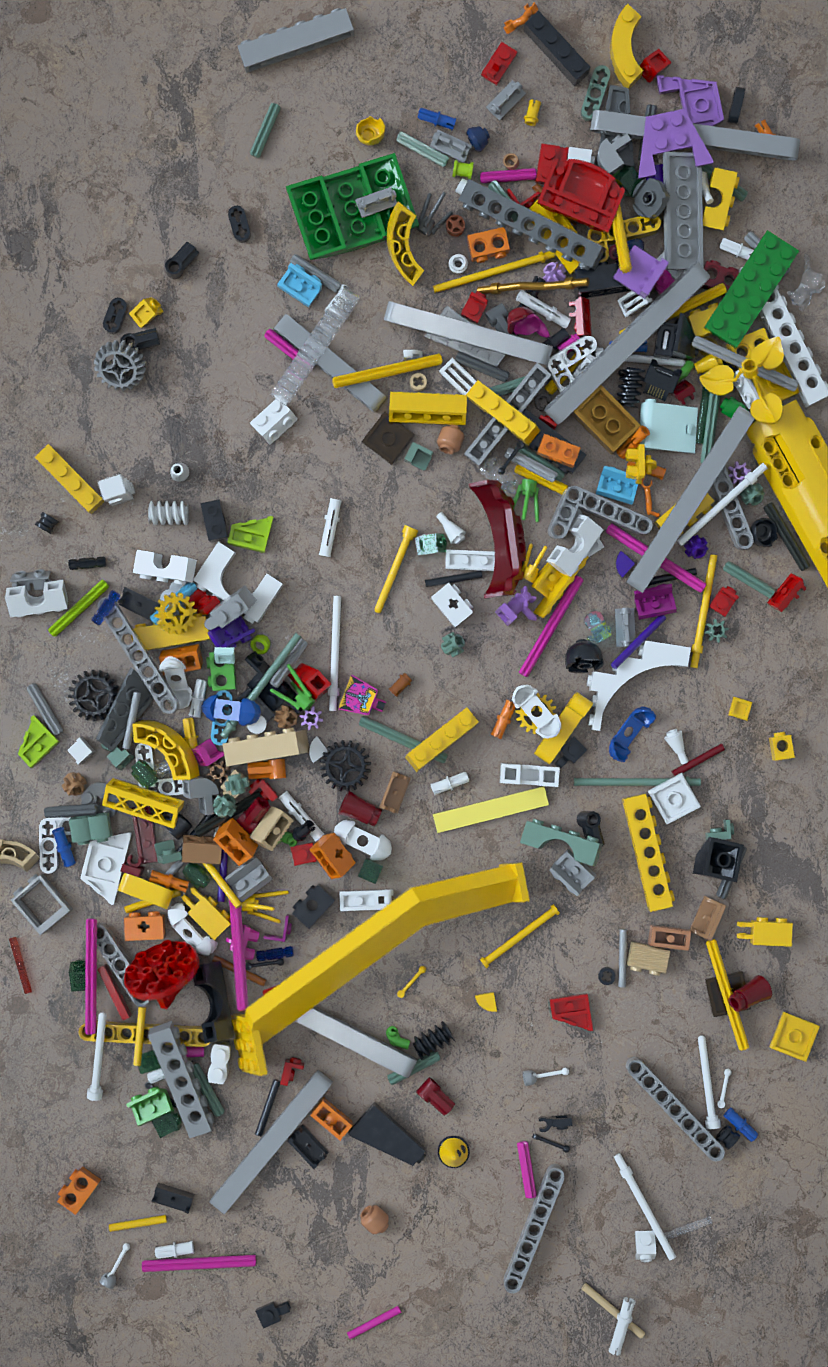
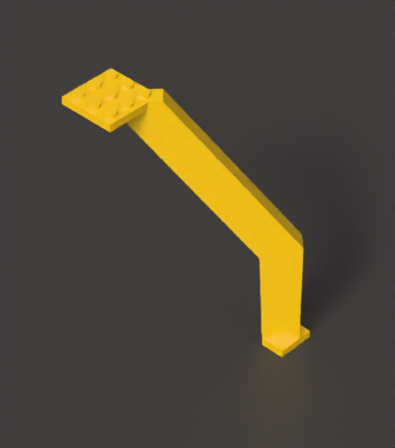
M503 863L499 864L498 868L410 888L246 1008L245 1014L237 1013L231 1015L236 1038L234 1039V1046L239 1054L237 1059L239 1068L242 1069V1072L258 1076L267 1075L262 1044L424 926L511 902L530 901L523 864Z

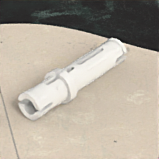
M521 290L517 295L516 301L543 315L549 322L553 321L564 329L569 325L571 318L557 311L556 307H550L524 290Z
M330 498L328 513L324 518L326 523L319 553L321 556L331 557L337 522L340 521L338 516L342 503L341 500ZM329 530H330L328 545L326 546V544H327V539H328V534H329Z
M285 791L278 798L289 810L288 813L293 815L301 825L305 823L302 817L306 821L311 820L314 823L301 808L300 802L297 803L288 791ZM315 824L312 826L315 827V830L309 834L316 842L324 835V832Z
M628 1297L623 1299L621 1311L617 1314L618 1321L609 1348V1352L615 1355V1351H617L616 1355L621 1354L628 1325L632 1322L631 1315L636 1303L632 1298H629V1302H627Z

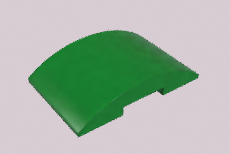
M395 153L360 163L357 167L323 177L321 175L286 186L310 260L348 253L387 240L388 222L394 207L362 218L355 199L391 187L396 193V201L415 214ZM417 217L414 219L410 230L419 226Z

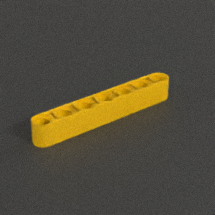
M96 1021V1033L93 1035H87L84 1032V1023L79 1028L80 1038L85 1041H96L98 1021ZM106 1022L105 1027L110 1028L113 1034L112 1036L105 1035L104 1042L135 1043L137 1023ZM145 1024L144 1029L150 1031V1028L161 1024ZM174 1025V1027H178L179 1032L186 1031L190 1036L188 1040H183L179 1037L181 1044L184 1043L185 1046L205 1047L210 1044L205 1043L199 1038V1033L203 1032L202 1026ZM124 1028L131 1030V1037L123 1035L122 1031ZM143 1038V1044H151L150 1039ZM170 1042L164 1043L165 1045H173Z

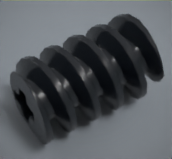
M627 367L620 371L625 376L619 378L624 384L618 385V388L622 389L623 392L617 393V396L621 397L617 401L623 406L636 407L634 404L640 403V400L635 398V396L641 395V392L636 389L643 386L638 381L644 380V377L639 375V373L645 372V369Z
M443 1021L441 1022L442 1028L434 1025L435 1032L429 1028L427 1036L423 1032H421V1039L416 1035L414 1036L415 1042L413 1046L421 1060L424 1059L423 1053L428 1057L431 1055L430 1049L436 1053L437 1045L444 1049V1042L447 1045H451L450 1039L455 1041L449 1027Z

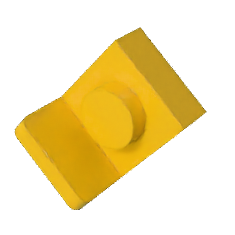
M153 297L143 299L129 315L140 328H144L155 316L162 314L164 311L161 309L160 303Z

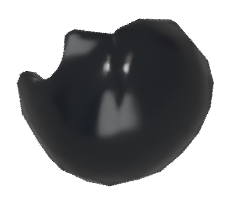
M759 518L751 525L750 531L753 536V542L757 546H773L772 543L778 539L777 526L774 521L769 518Z

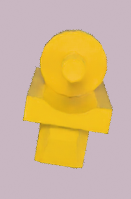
M639 444L637 449H627L626 461L635 462V466L627 465L626 478L636 479V484H642L645 470L647 475L652 474V470L657 468V462L651 459V455H646L645 460V444Z

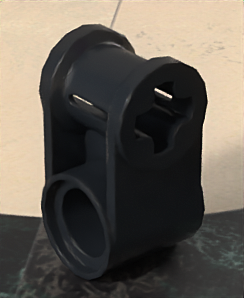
M169 813L170 818L166 816L165 820L172 821L173 814ZM178 813L176 827L174 829L165 827L179 840L193 826L183 815Z

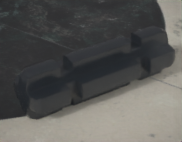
M94 557L80 558L79 560L70 559L68 561V566L71 570L96 568V566L100 568L106 567L107 564L105 557H97V559Z

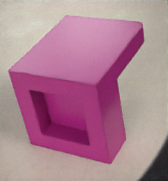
M207 739L192 749L200 766H209L224 756V752L218 751L211 739Z

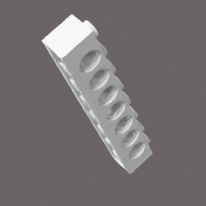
M777 285L771 294L773 301L766 302L759 315L770 337H780L784 352L783 361L792 378L798 381L799 395L807 408L828 397V384L826 381L823 382L820 376L822 374L818 364H814L812 351L809 347L805 346L803 342L804 335L801 330H797L794 324L796 323L795 317L792 313L788 312L786 308L787 301L783 295L780 296L777 290L779 286ZM773 311L780 312L781 319H775ZM787 328L790 336L782 335L781 329ZM790 345L797 346V354L790 351ZM799 362H804L806 364V371H802L799 369ZM807 379H812L815 382V388H810L807 385Z

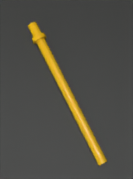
M541 251L538 252V255L433 285L434 293L538 262L545 263V260L555 258L556 256L550 251L545 253Z

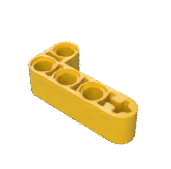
M640 216L623 220L627 241L654 235L658 232L661 225L659 216L655 219ZM649 221H651L652 224H655L654 228H652L651 225H648ZM634 225L638 231L632 233L629 231L628 226ZM590 229L586 238L606 248L604 252L605 258L600 260L599 263L607 262L609 257L608 245L615 244V238L609 232L604 233ZM591 234H598L600 236V240L593 241L591 239Z
M576 692L559 715L561 728L558 735L553 738H543L534 754L550 764L580 720L590 710L593 702Z

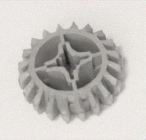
M116 339L113 343L109 341L106 343V346L102 345L100 350L97 351L96 358L94 359V364H96L94 370L98 371L97 377L103 378L102 383H108V388L114 386L115 391L119 387H121L122 391L127 388L131 390L134 385L137 386L143 379L146 367H144L146 361L142 360L143 354L137 353L138 347L133 349L132 343L125 345V340L119 344ZM113 354V360L106 362V357ZM134 369L132 375L126 376L127 371Z

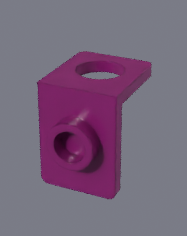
M287 914L285 918L283 937L264 934L263 939L285 942L287 935L291 934L292 923H289L290 915Z

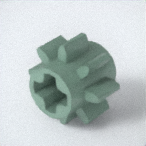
M759 483L749 485L740 493L741 500L746 505L749 503L752 506L760 504L764 498L763 495H765L764 488Z
M713 619V625L706 624L709 628L704 634H709V641L716 638V642L719 643L720 637L727 638L724 633L729 628H724L723 624L725 621L717 623V620ZM719 627L720 634L714 635L713 628Z
M452 632L442 637L444 642H442L441 648L445 654H451L452 657H455L464 652L465 641L461 635H455Z
M242 773L228 776V781L224 782L226 791L231 790L232 795L245 793V787L249 786L248 778H243Z
M224 794L223 797L218 795L212 805L215 807V814L221 818H225L227 815L232 817L237 808V805H235L236 800L229 794Z

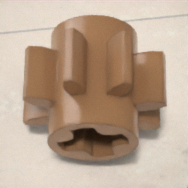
M282 705L280 710L275 711L274 721L279 723L277 727L288 729L293 725H297L296 722L299 715L291 707Z
M217 761L213 762L214 766H207L210 769V773H207L206 776L211 775L213 777L212 782L219 779V782L223 783L222 778H228L229 775L226 774V770H229L230 767L225 768L223 766L225 761H222L220 764H217ZM216 766L218 767V769L222 768L223 772L220 773V777L218 776V774L214 775L213 771L216 770Z
M71 772L63 778L65 783L61 786L68 796L71 794L77 796L85 790L83 785L87 782L80 772L77 774Z

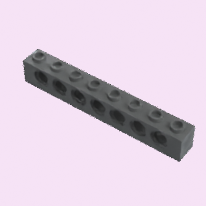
M468 179L458 199L463 203L462 207L473 211V209L480 211L479 215L487 220L490 217L496 219L495 224L503 228L509 226L513 228L511 232L521 237L523 234L529 236L528 240L536 245H539L540 242L545 244V249L554 254L556 251L563 253L562 258L570 262L574 259L580 262L578 266L588 271L590 268L596 270L606 251V248L470 179ZM484 196L485 202L479 206L478 200ZM497 205H501V211L498 214H495V207ZM514 213H518V219L515 222H511V216ZM534 221V229L528 231L527 225L530 222ZM547 230H551V237L544 239V233ZM568 238V245L561 248V241ZM585 247V253L582 256H578V249Z

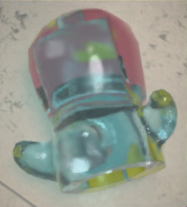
M592 611L585 616L584 623L592 632V635L587 637L588 641H595L597 644L612 635L611 628L609 626L606 627V622L601 612Z

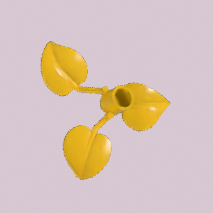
M780 337L768 339L757 345L751 352V358H747L742 362V368L739 369L735 378L734 371L726 365L715 366L699 377L705 389L715 395L722 396L733 391V382H736L741 374H743L745 378L754 380L760 398L754 400L751 404L750 412L753 418L762 423L775 424L782 416L783 406L780 398L774 393H768L763 397L757 381L758 368L762 366L766 370H773L782 364L784 352Z

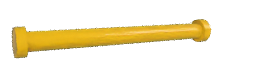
M554 904L550 906L551 909L487 957H482L480 961L486 969L491 962L555 914L559 915L560 912Z

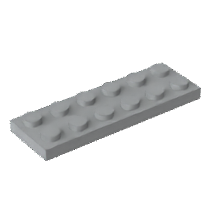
M664 152L663 184L670 194V199L664 208L665 260L669 262L666 270H686L696 261L703 267L702 166L695 167L693 153Z

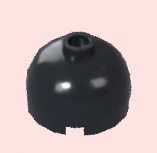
M586 639L577 640L576 643L567 649L565 654V667L571 673H588L587 669L594 667V671L604 665L603 655L598 645Z

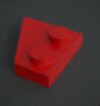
M587 993L549 999L552 1019L593 1031Z

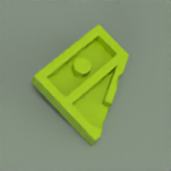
M268 516L265 519H254L246 523L232 524L227 544L265 553L274 517Z
M35 715L30 719L29 729L24 735V742L18 752V755L30 768L37 765L60 742Z

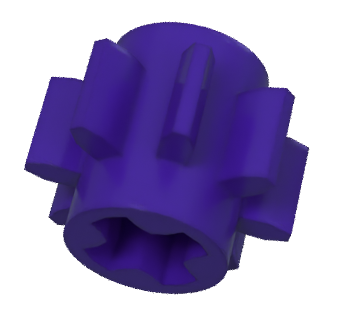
M692 536L684 544L686 549L684 552L688 557L692 556L694 559L702 558L709 549L706 546L708 542L704 537Z

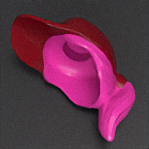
M517 307L508 314L507 330L509 334L530 335L537 332L542 337H550L545 324L536 315L535 311L527 307Z

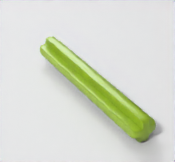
M105 580L97 583L48 629L49 633L53 637L60 634L109 588L108 583Z

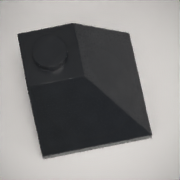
M680 313L675 320L677 330L671 358L692 361L694 356L697 357L699 349L692 346L693 339L696 336L684 313Z
M709 837L696 854L692 874L737 883L744 845Z

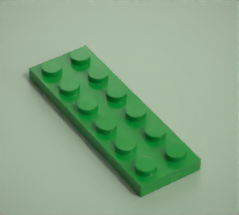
M767 230L706 323L704 329L736 349L799 253V250Z

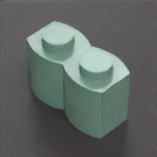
M109 812L76 816L69 819L72 843L78 842V845L88 844L89 840L105 842L113 835Z

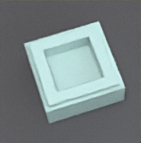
M215 647V663L235 664L234 648Z

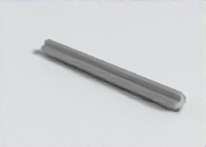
M699 336L693 339V347L739 368H742V362L747 359ZM762 366L758 368L757 376L790 391L797 389L798 381L777 371L766 370Z

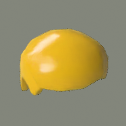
M369 116L361 120L356 126V136L364 145H377L384 138L385 124L381 118L377 120Z

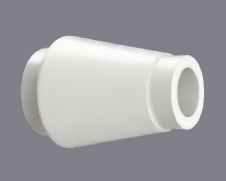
M176 463L171 467L170 475L175 481L182 482L188 478L189 468L184 463ZM180 467V468H181V472H180V473H175V471L177 470V468Z

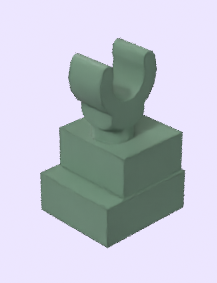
M101 744L103 749L110 751L104 745ZM116 746L107 758L116 768L122 771L135 756L130 751L122 750Z

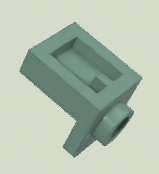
M729 819L723 820L724 831H722V828H711L710 832L705 833L706 840L709 837L722 840L732 839L731 835L734 834L733 823H730Z
M173 840L154 844L158 863L167 864L182 860L181 852L175 850Z

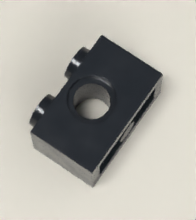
M220 499L200 503L208 541L212 543L228 539L229 535Z
M320 884L316 887L312 885L306 891L308 896L303 901L299 899L293 906L295 910L292 914L308 929L336 900ZM315 900L318 903V908L315 910L309 909L307 902Z

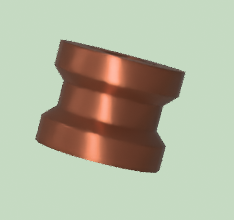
M452 215L447 219L446 231L452 237L461 236L465 230V221L459 215Z

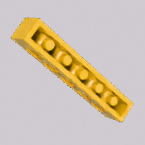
M645 793L622 798L648 910L653 912L673 907L672 902L675 901L674 894L668 888L670 877L668 871L665 872L663 864H666L664 853H660L659 850L661 839L659 834L655 833L654 827L657 826L655 816H651L650 808H652L650 796L647 797ZM639 809H643L645 812V817L641 820L635 817V813ZM641 829H649V836L647 838L640 837ZM647 847L654 849V854L651 857H646L644 854V850ZM653 865H656L658 867V873L654 876H651L649 874V868ZM657 884L663 886V891L660 894H654L653 888Z

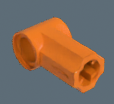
M285 759L247 763L249 779L286 778Z

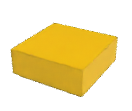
M733 697L728 715L747 721L753 702Z

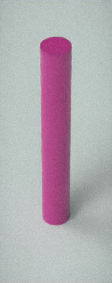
M396 1306L347 1332L349 1339L351 1340L402 1313L400 1307Z

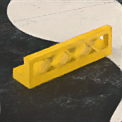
M112 778L106 784L102 806L173 829L176 827L178 813L184 805L183 800ZM109 795H116L120 802L113 803L108 801ZM126 801H134L137 808H129ZM144 807H152L155 814H147ZM161 813H172V821L165 820Z

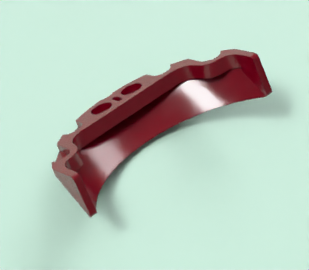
M483 480L469 483V488L478 497L487 514L494 541V571L490 586L484 594V599L514 595L519 580H522L524 576L522 562L526 561V544L520 516L515 514L513 509L515 503L511 496L505 494L501 488L502 484L498 480Z

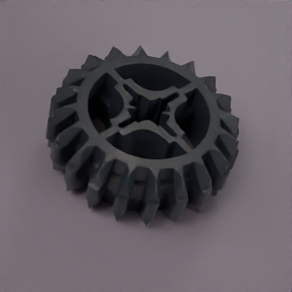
M91 670V676L87 671H84L85 678L78 674L79 682L72 680V684L76 685V687H69L70 691H74L73 695H68V698H74V701L70 702L69 705L73 706L76 704L73 712L80 710L78 716L81 718L86 714L85 720L87 721L90 720L91 715L93 721H97L98 715L101 720H104L105 716L103 713L108 715L109 709L114 702V697L118 694L114 693V690L118 689L119 686L115 685L112 687L115 679L108 681L110 674L106 673L102 677L103 671L99 670L97 676L95 670ZM92 680H100L107 688L98 690ZM87 683V693L79 698L82 686ZM93 690L100 693L96 696V701L93 698H87L92 695ZM109 693L108 702L105 705V707L102 708L101 699L104 695H107ZM90 701L96 708V711L87 710L81 703Z
M342 740V746L340 747L337 742H334L336 748L334 750L331 746L327 747L331 752L330 754L323 752L327 759H320L321 763H325V766H321L320 770H326V773L321 775L322 778L328 775L329 779L326 780V784L331 781L334 782L331 788L334 789L338 784L340 785L339 791H342L343 786H346V791L348 792L350 785L356 790L357 786L355 783L358 782L361 786L364 784L360 780L361 778L368 780L364 772H371L370 769H365L366 765H371V762H365V759L370 757L369 754L362 755L366 750L365 748H362L360 751L357 750L360 745L359 743L355 747H351L352 741L350 740L348 746H345V740ZM346 750L343 760H331L336 752ZM352 751L358 755L362 766H357L351 762ZM348 756V765H351V767H355V769H347L343 776V767H341L340 765H336V763H344V760H346ZM330 766L337 767L340 770V780H337L332 775ZM349 771L360 772L356 779L345 782Z

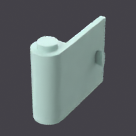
M645 399V402L641 403L639 424L647 427L650 435L640 444H645L646 451L665 450L694 454L698 408L656 403L655 399Z

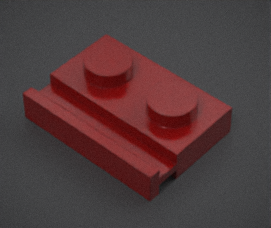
M541 143L535 183L545 184L553 161L558 159V162L567 160L569 147L564 148Z

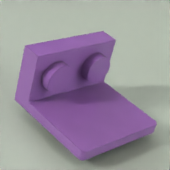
M633 246L629 252L632 270L624 274L619 267L613 278L646 299L669 262L664 258L658 261L639 247Z

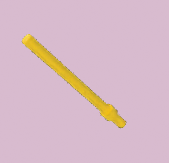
M710 554L705 581L706 587L703 592L695 642L691 648V652H693L691 668L698 669L700 654L703 652L704 646H702L717 555Z

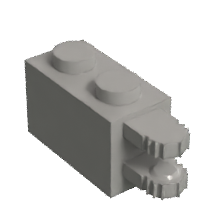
M244 585L220 602L210 612L211 615L204 623L205 628L208 630H213L217 626L223 628L249 610L257 601L256 598Z

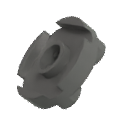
M657 179L639 182L633 192L632 198H635L633 209L641 217L657 218L670 199V194L667 192L665 185ZM652 195V200L648 203V196Z
M98 782L88 786L81 796V805L96 804L98 796L104 798L107 783ZM109 795L108 801L113 803L120 802L116 795ZM98 805V813L109 812L110 818L118 811Z

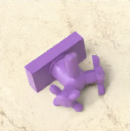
M527 586L520 590L521 594L516 593L515 597L511 598V601L507 604L504 603L495 611L507 626L517 618L516 615L521 611L529 620H537L536 615L528 608V602L533 603L537 598L527 592Z

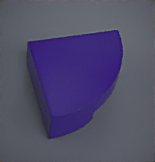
M620 551L616 558V569L620 577L623 578L635 563Z

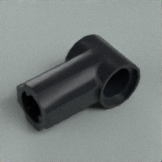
M186 242L172 258L165 262L166 273L171 279L180 278L183 271L200 254L191 243ZM172 265L179 266V269L176 272H171L169 270L170 266Z
M156 328L133 334L126 333L120 340V343L125 340V345L127 340H135L132 348L138 347L139 350L160 345Z
M581 811L577 815V823L582 827L585 839H587V836L599 839L598 843L605 845L600 829V815L594 811Z

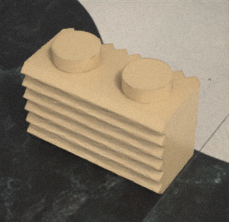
M271 806L250 838L261 847L274 851L273 848H276L282 835H285L284 832H287L293 819L282 810Z
M631 941L626 964L631 966L630 970L641 972L642 969L649 970V974L660 976L661 973L666 974L670 950Z

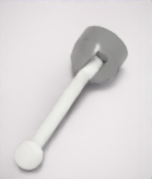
M563 1068L559 1071L536 1074L532 1070H525L522 1072L525 1086L533 1085L538 1078L559 1074L568 1075L569 1069Z
M123 1244V1250L112 1271L105 1273L101 1277L100 1284L109 1289L114 1288L116 1284L114 1273L126 1251L130 1249V1244Z

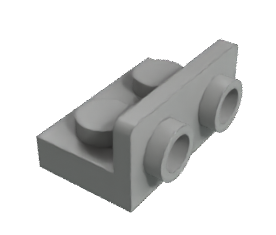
M253 856L225 878L241 902L273 880L264 864L256 856Z

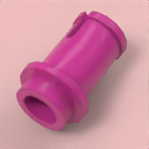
M571 334L570 338L557 348L560 351L580 338L577 334Z
M186 1046L187 1058L204 1057V1047Z

